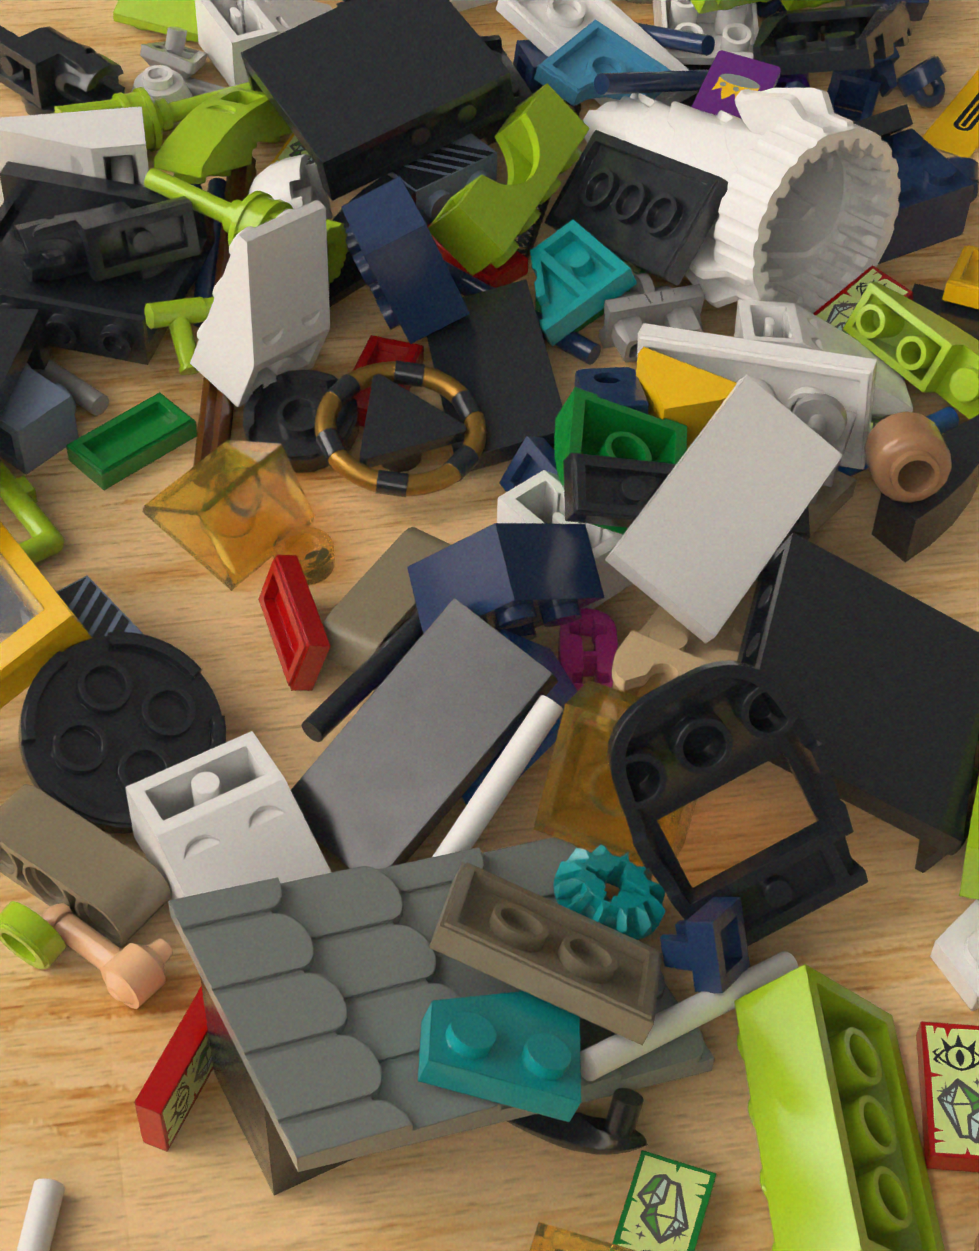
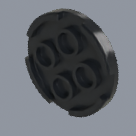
M108 632L107 636L82 641L63 652L59 651L46 662L33 679L27 691L19 719V748L23 764L33 785L102 831L133 833L126 793L127 786L226 743L225 715L222 716L216 696L209 683L201 674L202 669L188 655L173 645L148 635L132 632Z

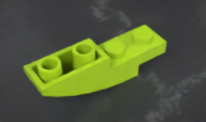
M233 87L206 99L177 125L154 157V168L174 172V177L189 184H202L206 182V177L230 176L232 169L250 165L252 163V151L257 148V142L277 143L280 142V136L293 132L263 92Z
M869 282L843 330L923 393H937L968 419L979 414V340L898 292L878 282Z

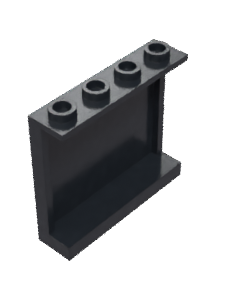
M351 0L241 52L251 90L264 92L317 164L323 189L332 201L516 112L510 71L449 0Z
M8 161L0 172L4 202L0 207V308L39 309L48 346L148 365L169 327L150 329L146 323L145 305L147 303L178 300L186 297L215 244L214 220L193 210L201 251L200 255L98 282L87 272L57 280L46 281L40 279L30 282L22 269L18 256L26 252L21 241L17 242L14 238L13 227L15 225L38 219H53L58 214L75 210H86L118 201H124L131 209L170 199L141 185ZM60 249L48 250L55 257L63 255Z
M792 533L772 555L758 576L737 661L752 665L768 674L790 696L800 710V717L816 740L824 744L835 767L831 772L840 799L919 839L915 869L924 873L947 854L950 856L956 854L965 843L969 834L970 820L966 818L969 795L978 777V768L974 766L977 742L979 741V632L801 536ZM783 753L769 760V762L792 773Z

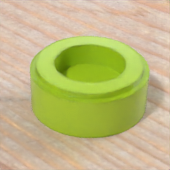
M11 901L0 913V941L12 953L29 965L38 969H48L65 950L66 944L60 934L45 919L27 906Z

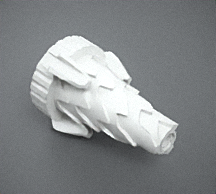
M771 88L764 91L741 90L735 98V104L741 118L722 110L714 117L676 101L672 102L670 107L639 92L632 93L630 97L623 96L620 101L607 102L597 110H589L583 120L590 128L584 137L587 143L595 130L720 176L729 182L726 195L721 200L718 210L719 215L685 273V276L693 285L700 284L705 299L716 308L738 300L795 303L813 314L872 265L877 267L891 240L894 231V221L898 216L900 204L898 196L901 192L900 179H898L897 175L899 168L896 159L892 157V149L875 132L853 124L852 120L835 114L829 94L824 90L817 88Z

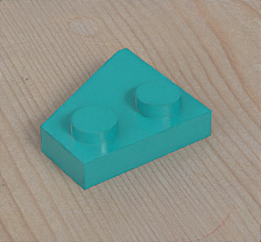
M571 220L530 250L532 269L537 277L534 282L536 298L541 306L543 318L539 320L540 328L551 346L604 308L605 300L618 298L637 284L631 268L574 220Z
M525 991L432 1000L421 1021L418 1081L570 1122L581 1103L580 1017Z

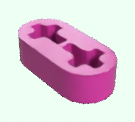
M583 608L580 609L582 614L580 619L560 625L558 661L580 694L573 717L579 720L595 721L607 716L613 686L612 666L618 649L617 629L614 621L607 614L596 609ZM582 636L592 637L594 651H583ZM583 677H594L595 693L585 692V687L582 684Z

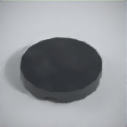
M312 369L291 370L276 375L277 381L269 384L266 388H263V383L256 388L243 409L245 438L254 456L270 468L288 473L315 472L330 466L316 442L315 416L325 392L339 379L331 374ZM355 398L340 410L336 425L337 431L348 451L351 450L359 434V412Z

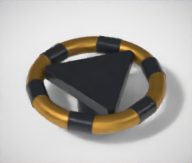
M397 360L381 362L358 368L343 375L325 392L315 416L316 442L327 463L350 482L369 491L376 492V494L406 497L426 495L445 489L461 481L478 464L486 443L487 429L484 412L472 392L452 376L419 363ZM398 384L425 387L439 393L452 403L462 423ZM371 387L360 460L358 461L349 454L337 431V418L340 410L361 390ZM464 441L463 445L443 466L418 474L401 473L415 468L420 463L423 452ZM381 465L390 471L376 470L371 467Z

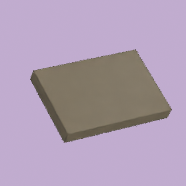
M468 862L461 863L451 884L429 948L643 1046L655 1020L662 960L660 950Z

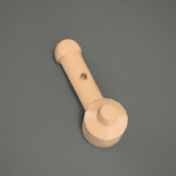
M64 903L52 905L43 913L42 918L60 934L68 947L101 970L103 980L112 997L130 1008H139L166 983L164 965L172 956L173 950L165 940L158 939L147 946L129 943L125 948L121 949L74 915L70 907Z

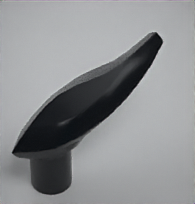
M618 1088L614 1091L606 1118L592 1117L578 1112L573 1115L570 1122L540 1114L507 1121L549 1143L578 1152L596 1155L620 1154L648 1145L644 1135L635 1129L643 1105V1097L638 1092L628 1088Z

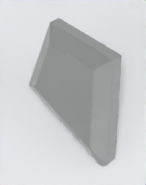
M168 27L166 41L141 44L140 56L150 66H167L178 72L182 78L188 79L206 64L207 53L185 47L187 30L178 27Z

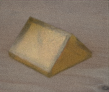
M227 440L146 503L142 511L231 591L312 524L315 518L282 444Z

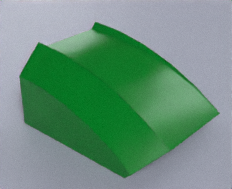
M574 387L555 420V462L561 485L564 489L563 461L570 453L677 464L687 450V426L666 418L663 420L602 399L595 393ZM592 524L622 535L628 529L627 527Z

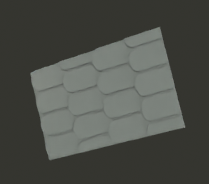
M552 837L483 853L478 847L375 869L371 866H360L280 883L277 877L168 900L170 916L201 978L214 1073L273 1195H277L358 1157L537 1114L418 1081L421 1021L432 1000L522 991L429 948L451 884L462 862L475 865L558 904L554 895L553 882L561 861H567L577 848L570 840ZM606 895L604 900L611 902V899ZM661 970L655 1014L678 1003L665 984ZM580 1017V1051L616 1034ZM698 1027L594 1081H587L581 1076V1103L612 1096L618 1088L636 1090L712 1071L715 1058L705 1044L703 1035Z

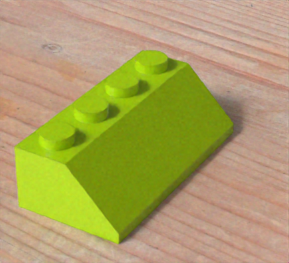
M806 964L735 1000L734 1004L739 1027L737 1046L745 1063L750 1093L748 1113L756 1129L762 1164L760 1184L768 1200L774 1236L772 1251H945L893 1016Z

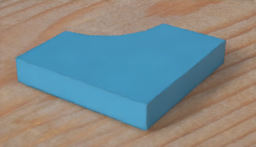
M594 20L539 64L534 79L543 86L548 83L562 99L575 106L587 99L607 97L620 100L623 96H631L632 93L598 94L594 88V80L600 73L671 70L599 21ZM662 92L641 94L646 95L652 99H655Z

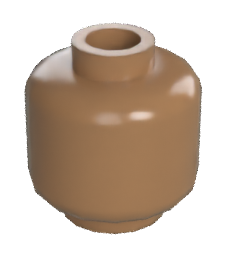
M908 411L895 413L879 421L869 432L864 447L866 464L873 481L881 493L894 501L911 503L925 500L940 490L947 482L951 471V453L941 432L932 420L919 413Z

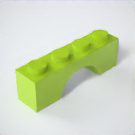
M548 83L515 108L516 112L510 114L494 136L506 161L508 172L507 184L496 182L481 174L450 197L428 227L430 233L472 276L489 264H492L495 268L500 267L516 252L519 244L515 241V238L526 232L537 221L541 214L536 209L538 204L544 203L557 191L562 183L557 176L568 170L582 154L578 146L590 128Z

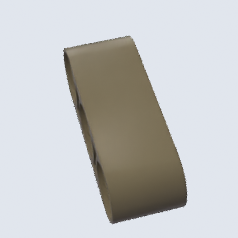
M415 527L404 531L324 620L323 627L330 643V649L326 658L355 672L417 611L407 567L451 544Z
M24 784L0 806V872L49 906L60 903L68 905L74 915L118 947H122L171 898V890L167 881L154 865L42 790L32 785Z

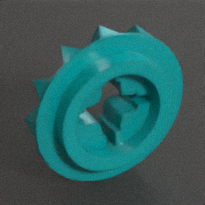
M602 844L591 853L585 849L576 848L567 861H561L554 877L553 889L558 904L636 940L651 935L659 926L666 912V909L662 906L665 896L664 889L660 884L652 881V873L649 868L646 869L645 866L637 867L629 861V851L618 857L612 855ZM606 883L619 889L618 895L613 896L611 902L604 900L607 893L604 891Z

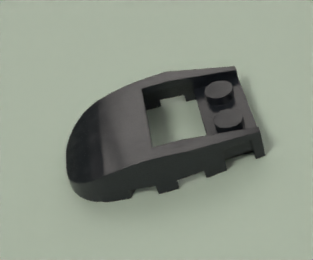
M895 1L775 13L761 23L753 45V59L780 67V75L871 69L875 66L874 59H886L894 54L893 43L895 47H903L909 43L908 36L912 35V26L907 2ZM829 33L825 36V41H821V34Z
M728 660L696 667L657 687L633 703L619 718L611 732L607 747V758L618 799L632 835L633 845L645 868H649L666 892L670 902L686 921L713 897H741L748 947L868 883L865 869L851 857L845 836L854 831L846 804L840 800L831 772L835 767L824 744L815 739L800 717V710L778 682L752 665ZM783 753L817 822L692 887L657 820Z

